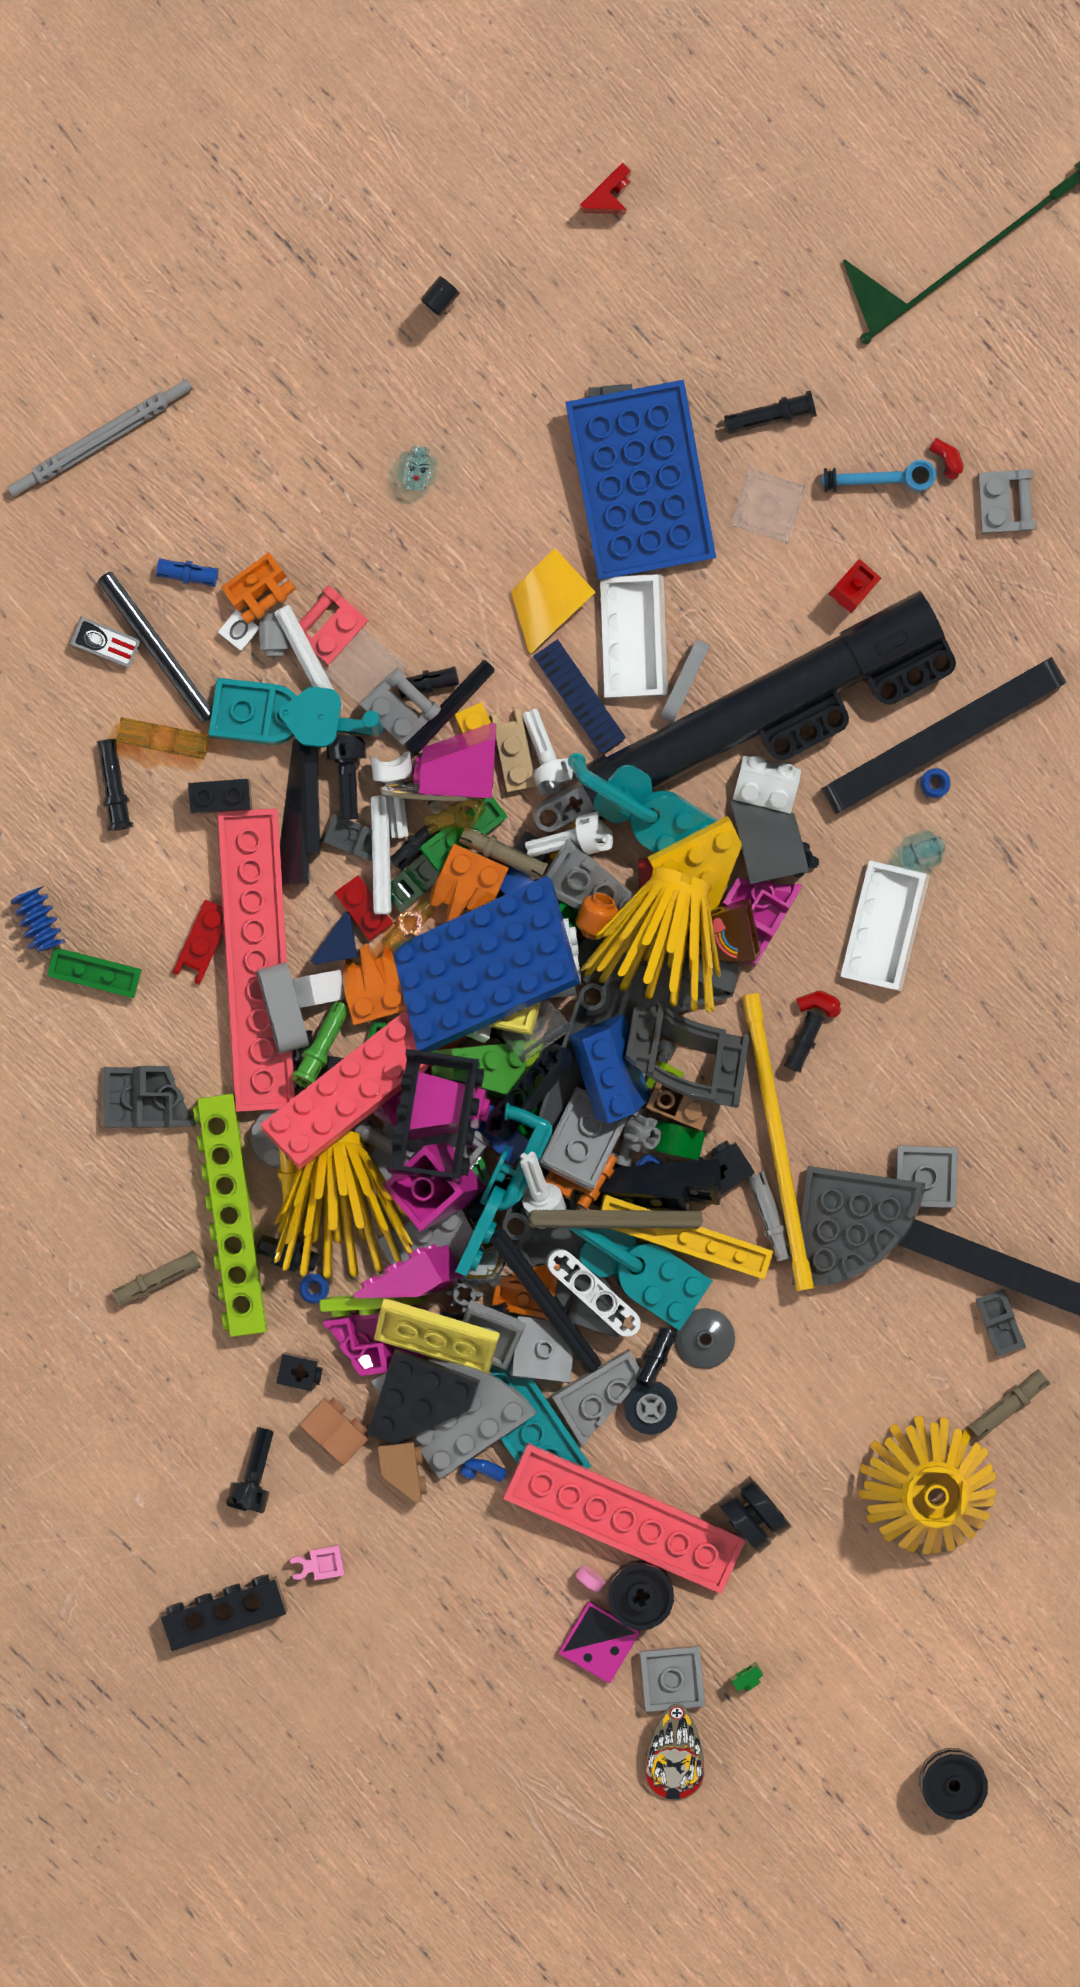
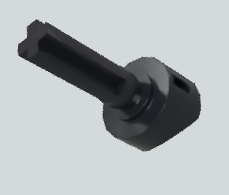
M341 735L337 736L335 741L326 747L327 760H335V763H339L340 820L358 819L355 762H359L360 759H367L366 743L361 737Z
M257 1427L244 1475V1482H231L226 1501L227 1506L242 1511L252 1510L264 1513L270 1492L263 1490V1487L259 1485L262 1480L274 1431Z

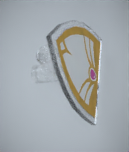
M489 1241L488 1244L485 1243L483 1245L486 1251L483 1253L476 1271L470 1269L467 1276L460 1279L461 1281L468 1283L489 1282L492 1289H495V1286L500 1284L501 1278L499 1275L506 1262L491 1241Z

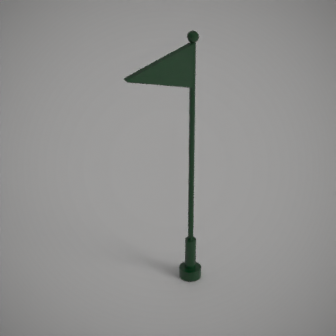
M1080 161L1074 165L1076 171L1050 190L1048 197L908 303L902 301L844 259L845 269L869 333H863L860 336L861 343L869 344L872 341V337L1052 200L1057 201L1080 183Z

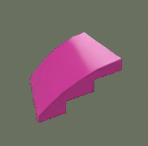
M737 878L721 907L744 899H751L761 953L756 961L746 963L754 968L756 967L801 890L802 885L796 883L792 885L775 884L773 881L750 884L749 879Z
M377 1309V1314L359 1315V1313L323 1321L325 1328L330 1329L340 1343V1349L351 1359L353 1367L360 1376L387 1372L396 1349L427 1360L426 1355L374 1339L380 1309Z

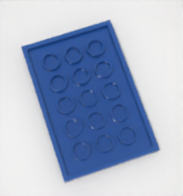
M684 380L565 402L598 580L716 558Z
M548 876L540 878L392 948L416 1048L419 1051L431 1052L580 984L553 880Z

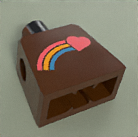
M744 899L711 910L719 961H756L761 950L751 899ZM688 929V933H687V942H688V945H689L690 929ZM699 932V946H701V932Z

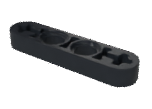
M551 1044L545 1048L489 1115L485 1124L488 1135L499 1140H507L515 1133L522 1123L512 1119L504 1120L506 1103L515 1106L517 1099L522 1096L523 1105L521 1109L531 1113L570 1067L572 1054L569 1049L558 1044ZM539 1074H541L542 1082L537 1088H535L534 1080Z

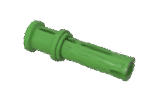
M333 1001L310 1048L304 1050L302 1054L303 1060L298 1070L294 1071L291 1075V1079L298 1085L307 1088L316 1080L321 1069L326 1067L328 1063L327 1054L350 1012L349 1007L345 1004Z

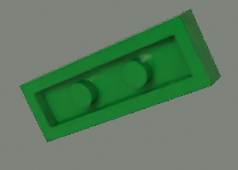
M493 796L492 798H482L418 849L437 872L443 867L453 843L466 849L469 848L458 843L466 825L480 833L487 834L508 816Z
M54 947L47 976L135 998L142 969Z

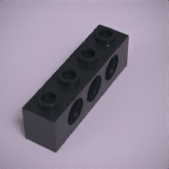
M264 1574L251 1579V1585L241 1588L240 1583L223 1588V1594L212 1597L211 1593H206L195 1597V1603L184 1606L183 1602H179L166 1607L167 1612L162 1614L161 1620L171 1650L175 1651L285 1615L288 1610L277 1576L269 1578L268 1574ZM248 1594L256 1595L260 1599V1606L255 1609L246 1607L244 1597ZM224 1603L230 1606L231 1616L228 1618L219 1617L215 1612V1607L218 1604ZM191 1613H198L203 1618V1625L197 1628L191 1627L187 1622V1616Z

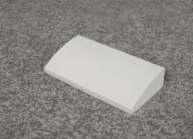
M659 574L620 576L600 580L604 698L668 696L664 576Z
M869 860L840 977L902 992L930 875Z

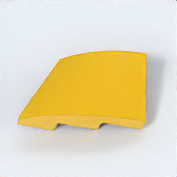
M556 548L538 563L511 591L530 654L551 637L560 626L596 593Z

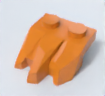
M453 843L432 887L430 905L439 906L442 902L447 903L445 922L459 917L463 910L470 912L495 900L509 867Z
M365 943L359 948L361 964H355L352 960H345L341 975L353 1025L407 1010L391 946L383 949V956L378 958L373 953L369 944Z

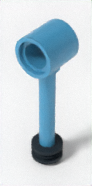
M925 460L912 462L908 468H905V471L836 474V468H833V471H830V469L827 471V468H824L821 484L824 486V492H828V489H830V492L831 489H833V492H837V486L905 483V486L911 491L923 493L932 487L936 478V471L933 465ZM916 469H923L928 473L929 479L924 484H917L912 479V472Z

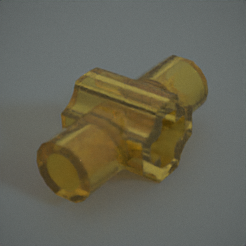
M423 898L410 912L405 910L394 922L395 926L381 939V942L389 951L394 953L407 940L419 935L423 929L422 925L436 912V909L430 905L428 900ZM410 920L414 925L412 929L410 928L407 931L403 926L405 922L407 923Z

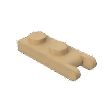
M520 707L514 708L516 721L499 724L497 712L491 713L492 722L497 723L496 741L507 793L536 787L532 776L533 767Z

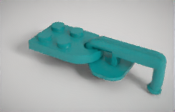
M217 678L208 735L212 739L264 745L283 744L295 736L299 743L304 746L327 747L335 741L337 732L377 737L382 735L383 726L378 713L372 710L366 712L362 720L340 718L341 699L339 694L332 689L309 687L296 696L294 692L282 685Z
M573 753L568 758V765L574 771L579 782L598 793L594 799V808L598 811V814L612 823L630 820L631 829L637 840L655 853L718 821V819L676 793L670 791L653 792L649 775L633 765L619 767L609 780L606 781L588 770L585 765L586 759L581 753Z
M506 1103L505 1121L512 1119L534 1129L524 1153L528 1155L531 1151L534 1152L539 1162L552 1134V1125L546 1119ZM505 1146L479 1202L485 1205L455 1271L464 1276H467L470 1269L476 1271L484 1253L480 1246L482 1242L489 1243L497 1223L492 1221L497 1210H507L515 1205L522 1198L528 1186L520 1164L521 1159L517 1168L503 1163L510 1149ZM506 1173L512 1175L506 1190L495 1185L492 1192L489 1193L495 1180L502 1183Z
M568 1228L585 1240L579 1250V1260L589 1271L599 1277L617 1275L618 1284L627 1296L679 1331L713 1282V1280L662 1246L650 1242L637 1244L635 1237L608 1228Z

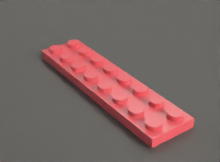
M407 1010L260 1124L263 1132L299 1170L402 1089L401 1080L402 1075L405 1073L407 1061L406 1049L417 1050ZM468 1036L457 1039L436 1050L455 1048ZM420 1064L419 1072L423 1073L431 1065Z
M528 1442L503 1495V1499L720 1594H722L746 1542L736 1533Z

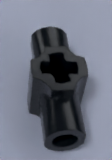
M262 1234L256 1253L272 1258L271 1264L283 1268L288 1244H285L280 1260L274 1263L280 1237L276 1239ZM296 1240L288 1270L295 1272L297 1267L300 1268L304 1242ZM311 1251L308 1271H314L319 1253Z

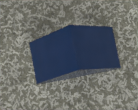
M345 912L311 959V962L314 964L358 957L350 914Z

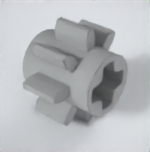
M639 1114L636 1119H631L624 1128V1138L629 1140L627 1147L645 1154L648 1152V1149L655 1148L661 1138V1131L655 1128L658 1121Z
M464 1277L462 1282L456 1281L453 1283L456 1286L455 1289L446 1291V1294L454 1295V1300L450 1306L453 1307L458 1303L462 1305V1312H465L466 1305H469L471 1300L475 1301L476 1296L481 1297L484 1295L483 1292L476 1291L475 1288L480 1281L476 1280L471 1283L468 1282V1277ZM460 1286L464 1289L471 1287L470 1296L472 1299L469 1301L466 1298L460 1300L458 1298L460 1294L458 1288Z

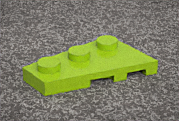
M354 1295L327 1297L320 1300V1311H331V1316L333 1317L349 1315V1310H359V1315L377 1314V1309H381L384 1298H355ZM425 1295L420 1297H387V1299L412 1306L424 1302Z

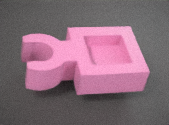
M340 1544L311 1549L310 1559H306L303 1556H294L290 1559V1564L299 1562L303 1565L302 1572L293 1574V1579L296 1580L305 1578L310 1572L314 1573L315 1580L345 1575Z

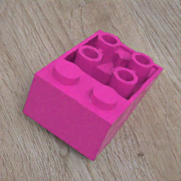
M432 1244L426 1248H418L408 1254L410 1259L402 1263L398 1261L384 1269L385 1274L379 1277L373 1276L360 1284L362 1289L353 1295L355 1298L420 1297L442 1291L465 1276L455 1272L458 1262L448 1245L437 1247L436 1244Z

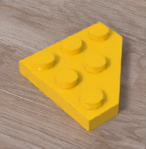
M726 816L647 858L653 870L656 867L668 868L683 872V875L690 878L695 876L710 883L708 900L710 910L718 908L742 843L731 820Z

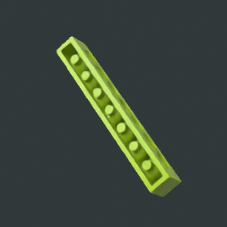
M234 1093L198 1098V1104L193 1105L195 1123L201 1122L202 1134L197 1135L199 1152H205L206 1164H201L203 1181L209 1182L210 1194H205L207 1211H213L214 1223L210 1224V1235L212 1242L217 1241L219 1253H214L216 1271H221L223 1283H218L219 1299L226 1302L227 1312L222 1313L224 1331H230V1337L263 1333L268 1329ZM219 1117L225 1122L226 1127L222 1134L211 1132L209 1123L212 1118ZM218 1147L226 1148L230 1154V1158L225 1164H219L213 1158L214 1150ZM221 1177H228L233 1181L234 1188L231 1193L224 1194L219 1191L217 1183ZM225 1207L236 1209L238 1213L236 1222L226 1223L222 1219L221 1213ZM231 1236L239 1238L242 1242L241 1250L237 1253L229 1252L225 1245L227 1238ZM240 1266L245 1270L246 1278L243 1282L237 1283L230 1278L232 1267ZM244 1296L250 1301L248 1311L239 1312L235 1309L234 1300L236 1297Z

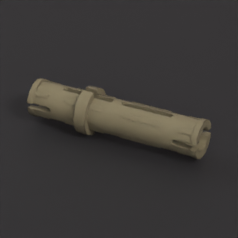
M467 825L458 842L482 853V856L486 858L491 857L535 879L542 878L548 866V863H544L498 841L496 836L492 835L489 837Z
M192 1250L151 1272L135 1276L136 1279L113 1289L112 1292L119 1306L122 1307L137 1298L151 1295L152 1291L191 1271L201 1268V1265Z
M1037 1369L1018 1386L1015 1384L1011 1387L1013 1390L971 1423L969 1427L982 1440L1023 1405L1028 1406L1031 1403L1030 1400L1051 1383Z

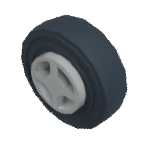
M656 1381L652 1389L637 1384L627 1395L624 1404L625 1416L632 1428L640 1433L649 1435L662 1433L668 1429L676 1419L678 1410L676 1397L671 1389L663 1383Z

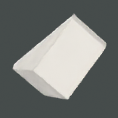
M341 970L292 979L300 1008L346 999Z

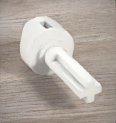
M532 709L522 714L539 763L541 764L539 768L532 772V776L540 795L548 796L558 793L566 781L576 780V775L569 767L567 758H556L537 709Z
M404 752L400 757L389 762L379 761L371 756L374 781H381L386 786L405 780V778L413 776L410 752ZM388 796L391 838L408 836L404 798Z
M598 811L579 815L576 818V828L525 842V847L528 850L527 855L535 857L561 850L566 840L570 839L575 845L581 846L587 855H591L612 848V830L598 818Z
M532 1151L528 1155L525 1153L521 1154L520 1164L529 1187L522 1200L527 1218L532 1210H565L566 1205L561 1190L556 1185L545 1182L536 1154Z

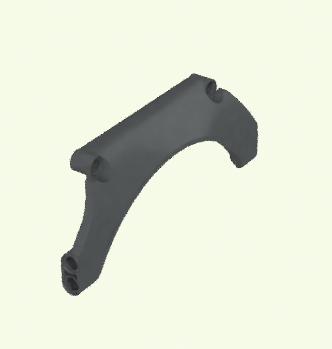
M689 950L685 951L678 1004L675 1007L671 1006L669 1002L671 969L667 966L668 957L664 958L655 992L650 1000H647L644 996L647 984L643 982L648 964L637 968L626 991L620 990V984L624 976H619L618 974L610 976L604 983V986L591 983L581 989L562 1044L572 1054L571 1065L547 1093L539 1113V1117L546 1119L552 1125L553 1130L549 1141L576 1086L586 1090L569 1035L620 1014L625 1015L630 1031L634 1008L645 1005V1008L659 1005V1001L665 1002V1007L675 1013L691 1008ZM700 953L698 1005L704 1004L702 954ZM712 960L714 1001L733 997L742 968L719 961L721 977H718L715 972L714 961ZM590 988L599 990L601 994L600 1002L594 1006H590L584 1001V993ZM547 1143V1145H546V1147H545V1149H544V1151H543V1153H542V1156H543V1154H544V1152H545V1150H546V1148H547V1146H548V1143ZM540 1166L545 1179L549 1170ZM574 1194L569 1200L563 1197L566 1209L576 1210ZM523 1196L515 1205L507 1209L502 1228L512 1240H519L517 1248L531 1267L546 1264L548 1254L558 1248L565 1249L580 1262L579 1250L585 1242L583 1238L568 1228L540 1229L530 1227L522 1203ZM516 1217L523 1220L525 1228L521 1233L513 1234L508 1230L507 1224L512 1218ZM566 1255L562 1258L556 1256L553 1260L561 1262L560 1268L568 1273L564 1277L567 1281L570 1274L579 1267L575 1264L574 1269H571L564 1262L567 1258ZM581 1274L575 1278L574 1286L578 1291H584L589 1288L591 1282L589 1276ZM595 1275V1276H596L600 1281H602L611 1291H613V1292L616 1294V1292H615V1291L611 1288V1286L606 1282V1280L604 1279V1277H599V1276ZM558 1279L555 1299L574 1324L619 1338L620 1334ZM600 1295L596 1300L597 1308L600 1311L608 1310L612 1306L610 1295ZM619 1304L616 1312L609 1316L608 1319L611 1321L613 1315L618 1318L622 1323L620 1326L622 1330L626 1317L618 1312L619 1309L623 1308Z

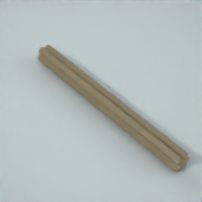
M532 1210L528 1216L529 1226L532 1228L698 1229L703 1223L700 1211Z

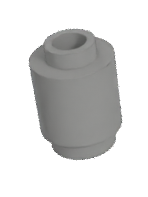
M275 613L266 614L262 621L259 622L260 651H266V657L284 656V651L290 650V643Z

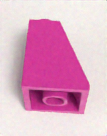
M489 723L423 747L422 757H416L414 784H420L419 794L492 798L497 723Z
M419 1072L408 1140L458 1132L465 1084ZM476 1088L475 1098L480 1099L478 1116H472L470 1128H475V1130L479 1129L481 1121L487 1122L491 1108V1100L487 1099L486 1090Z
M449 1142L426 1145L404 1166L452 1173L455 1149ZM470 1167L468 1176H462L461 1184L403 1174H394L383 1184L388 1193L420 1232L462 1210L486 1189V1186Z

